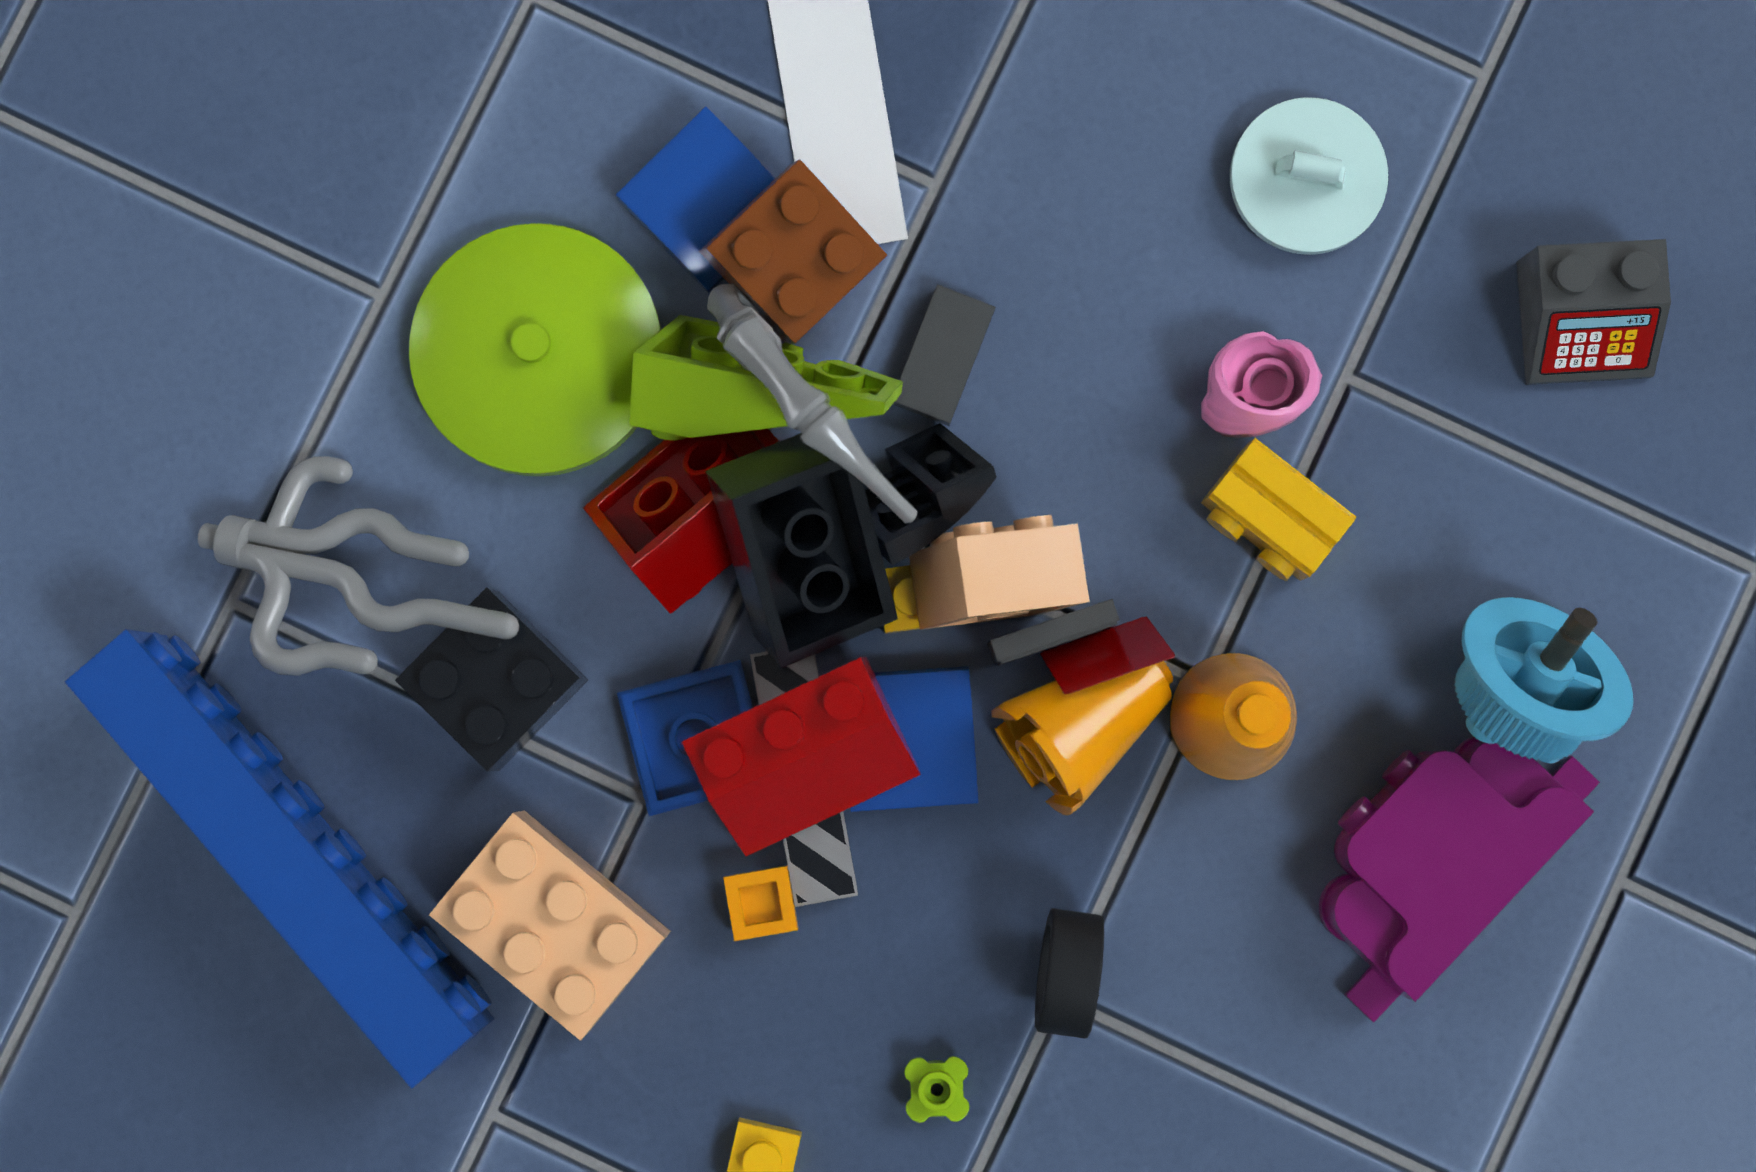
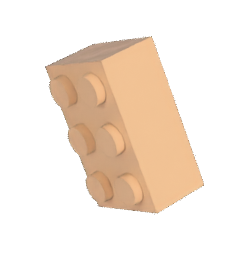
M525 810L513 812L429 914L430 917L580 1041L590 1032L671 932Z

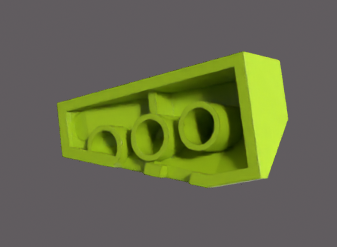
M678 315L633 352L629 426L649 429L653 436L660 439L682 440L687 437H703L786 427L788 425L779 403L770 390L751 371L746 370L734 359L717 339L720 328L718 322ZM787 342L781 344L782 352L793 368L807 383L828 394L831 399L829 404L832 407L841 409L846 419L884 415L902 394L903 381L841 360H826L813 364L804 361L802 347Z

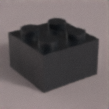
M486 587L469 606L509 613L515 616L519 623V631L516 636L511 639H499L446 628L395 681L487 772L500 771L579 691L588 679L500 592Z

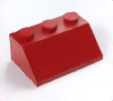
M769 429L694 438L687 437L682 440H663L587 503L583 509L633 573L663 607L672 614L686 601L695 597L705 585L732 564L706 470L777 443L779 440Z
M860 657L682 741L708 801L745 856L753 854L921 775L867 657Z

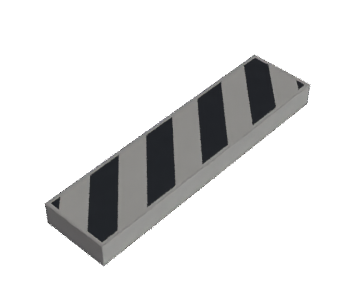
M767 651L750 654L759 705L819 677L815 654L783 668L777 665ZM843 811L783 839L795 907L858 896Z

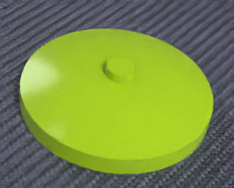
M534 223L513 225L489 232L467 243L446 260L433 275L421 295L412 320L409 337L410 370L414 387L428 417L437 429L462 452L484 465L510 474L523 476L561 475L577 471L605 458L619 448L638 428L629 426L633 352L662 328L654 302L643 281L632 266L607 244L593 236L565 226Z

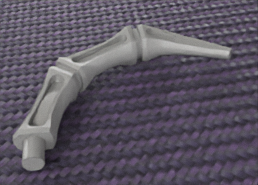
M723 284L713 288L708 298L707 310L718 321L720 328L717 339L734 359L746 370L751 371L770 390L780 405L787 425L794 430H800L802 433L800 437L803 443L832 459L863 482L904 523L914 521L917 515L916 509L895 489L862 450L849 427L843 411L837 407H832L829 404L831 399L828 394L807 383L793 368L782 352L780 337L758 314L759 311L734 284Z

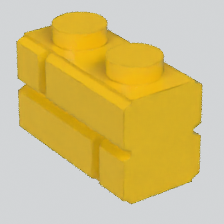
M1256 438L1246 444L1201 502V504L1212 511L1206 520L1217 531L1235 542L1238 541L1241 535L1261 550V553L1257 556L1259 563L1284 581H1288L1291 575L1300 581L1309 578L1356 519L1353 513Z

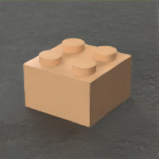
M1042 515L1013 521L1014 525L993 528L992 522H978L953 527V532L943 533L930 543V547L919 550L909 556L920 630L1035 616L1090 602L1078 524L1054 526L1052 515Z

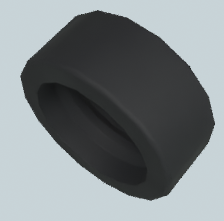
M1055 908L1050 910L1043 936L1036 987L1035 1028L1038 1032L1088 1038L1096 1014L1104 953V919L1102 916Z

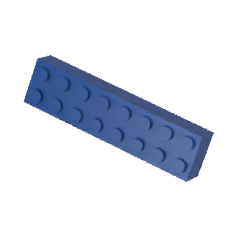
M125 629L70 676L65 683L412 1089L441 1067L495 1019L486 1009L492 1004L489 996L471 976L465 975L461 979L444 960L450 955L447 947L430 928L423 926L419 930L407 917L403 910L408 906V903L400 891L384 877L377 881L365 868L361 861L366 858V854L358 842L342 828L335 832L319 813L325 807L316 793L301 780L293 784L281 770L278 764L283 761V757L275 745L258 731L251 735L236 716L242 712L241 707L221 685L215 683L210 687L195 668L201 662L189 645L176 635L169 639L167 635L157 632L149 633Z

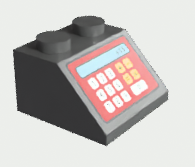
M1666 239L1541 245L1516 262L1526 385L1654 377L1671 305Z

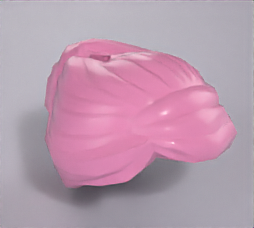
M1264 331L1243 334L1228 342L1216 354L1208 370L1207 393L1201 403V418L1222 436L1233 438L1263 435L1292 423L1311 406L1320 390L1322 374L1312 351L1300 342L1291 339L1278 340L1273 335Z

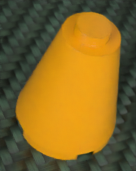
M1240 653L1212 656L1197 663L1188 670L1178 683L1170 711L1171 735L1182 756L1196 769L1213 777L1226 780L1252 778L1263 774L1275 766L1291 746L1297 725V709L1294 696L1282 675L1263 660Z
M1162 661L1070 694H1064L1055 680L1004 701L992 710V717L1004 720L1002 724L995 728V732L1006 754L1026 782L1032 788L1038 783L1043 782L1054 793L1045 802L1057 812L1063 815H1070L1084 804L1171 700L1172 692L1169 685L1173 682V675L1167 664Z

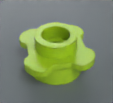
M956 1056L947 1058L945 1062L940 1060L927 1062L922 1057L910 1060L905 1067V1077L910 1081L911 1098L905 1106L907 1115L913 1121L919 1123L935 1116H946L953 1122L962 1120L969 1112V1102L963 1096V1080L968 1076L966 1063ZM939 1083L943 1086V1092L940 1095L932 1094L931 1086L933 1084Z

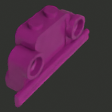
M1475 737L1462 742L1454 752L1423 751L1414 755L1410 750H1407L1397 757L1383 773L1382 778L1387 784L1371 801L1363 796L1342 815L1338 824L1343 830L1335 841L1334 854L1338 864L1347 873L1337 876L1326 885L1319 900V914L1326 930L1335 938L1346 942L1371 966L1344 994L1369 1020L1374 1023L1400 995L1416 1002L1594 813L1583 800L1600 782L1573 756H1569L1551 775L1535 759H1528L1526 756L1521 757L1519 754L1514 755L1512 751H1506L1504 747H1499L1497 743H1484Z

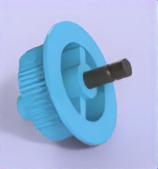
M1514 597L1492 599L1475 608L1463 626L1462 648L1465 660L1458 668V672L1455 674L1456 678L1454 679L1456 681L1454 684L1456 689L1454 691L1457 693L1458 703L1462 705L1461 709L1468 716L1466 719L1468 731L1476 739L1484 743H1497L1499 747H1504L1506 751H1512L1514 755L1519 754L1521 757L1526 756L1528 759L1533 758L1536 761L1540 760L1550 764L1556 763L1563 757L1572 754L1582 741L1600 740L1618 732L1631 715L1633 691L1629 677L1617 656L1593 632L1597 625L1595 615L1589 610L1580 607L1575 608L1568 615L1549 605Z

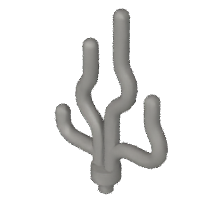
M315 456L301 461L293 467L282 482L266 522L229 515L219 525L203 524L198 533L199 546L214 550V556L218 563L241 569H250L259 573L263 578L265 585L264 594L253 620L249 639L252 653L264 668L279 675L299 676L322 668H334L358 674H369L378 665L377 656L373 651L338 642H316L296 649L281 648L277 643L276 637L288 607L291 592L290 578L337 588L343 595L347 607L361 624L379 632H400L424 624L499 639H511L519 631L518 619L509 613L439 599L417 598L394 606H383L372 598L366 582L354 568L336 560L306 555L318 554L334 548L352 536L370 533L376 535L391 551L412 559L456 567L465 564L469 558V550L464 543L409 531L393 515L375 508H356L313 529L293 528L292 526L305 494L312 484L318 481L343 484L350 480L353 469L351 464L344 459Z

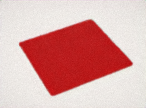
M1141 617L1043 651L1041 656L1062 692L1070 694L1175 657V653L1149 618Z

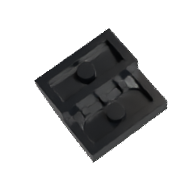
M941 423L885 449L892 471L883 475L916 509L917 515L914 521L904 523L864 484L882 556L891 565H894L933 542L950 529L976 504L997 477L994 466Z

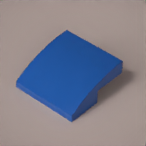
M705 106L616 194V197L663 244L664 249L710 293L724 278L699 251L775 178L746 146Z
M969 667L874 672L921 775L851 807L850 811L978 803Z

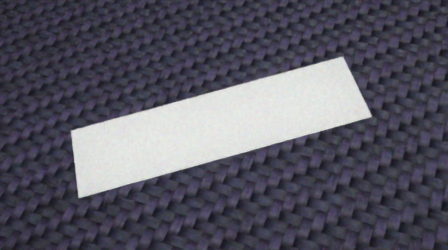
M768 0L794 162L801 159L877 244L908 239L868 0Z

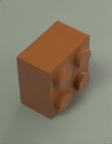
M801 159L790 164L699 251L729 284H734L759 311L758 314L773 328V331L784 343L790 344L798 342L887 256L883 249Z

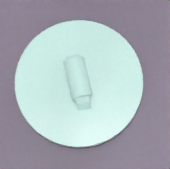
M1321 98L1291 99L1276 104L1261 113L1251 122L1238 141L1230 166L1231 193L1243 221L1263 241L1283 251L1296 254H1322L1351 243L1370 226L1378 215L1385 200L1388 186L1387 159L1382 144L1374 130L1353 110L1337 102Z

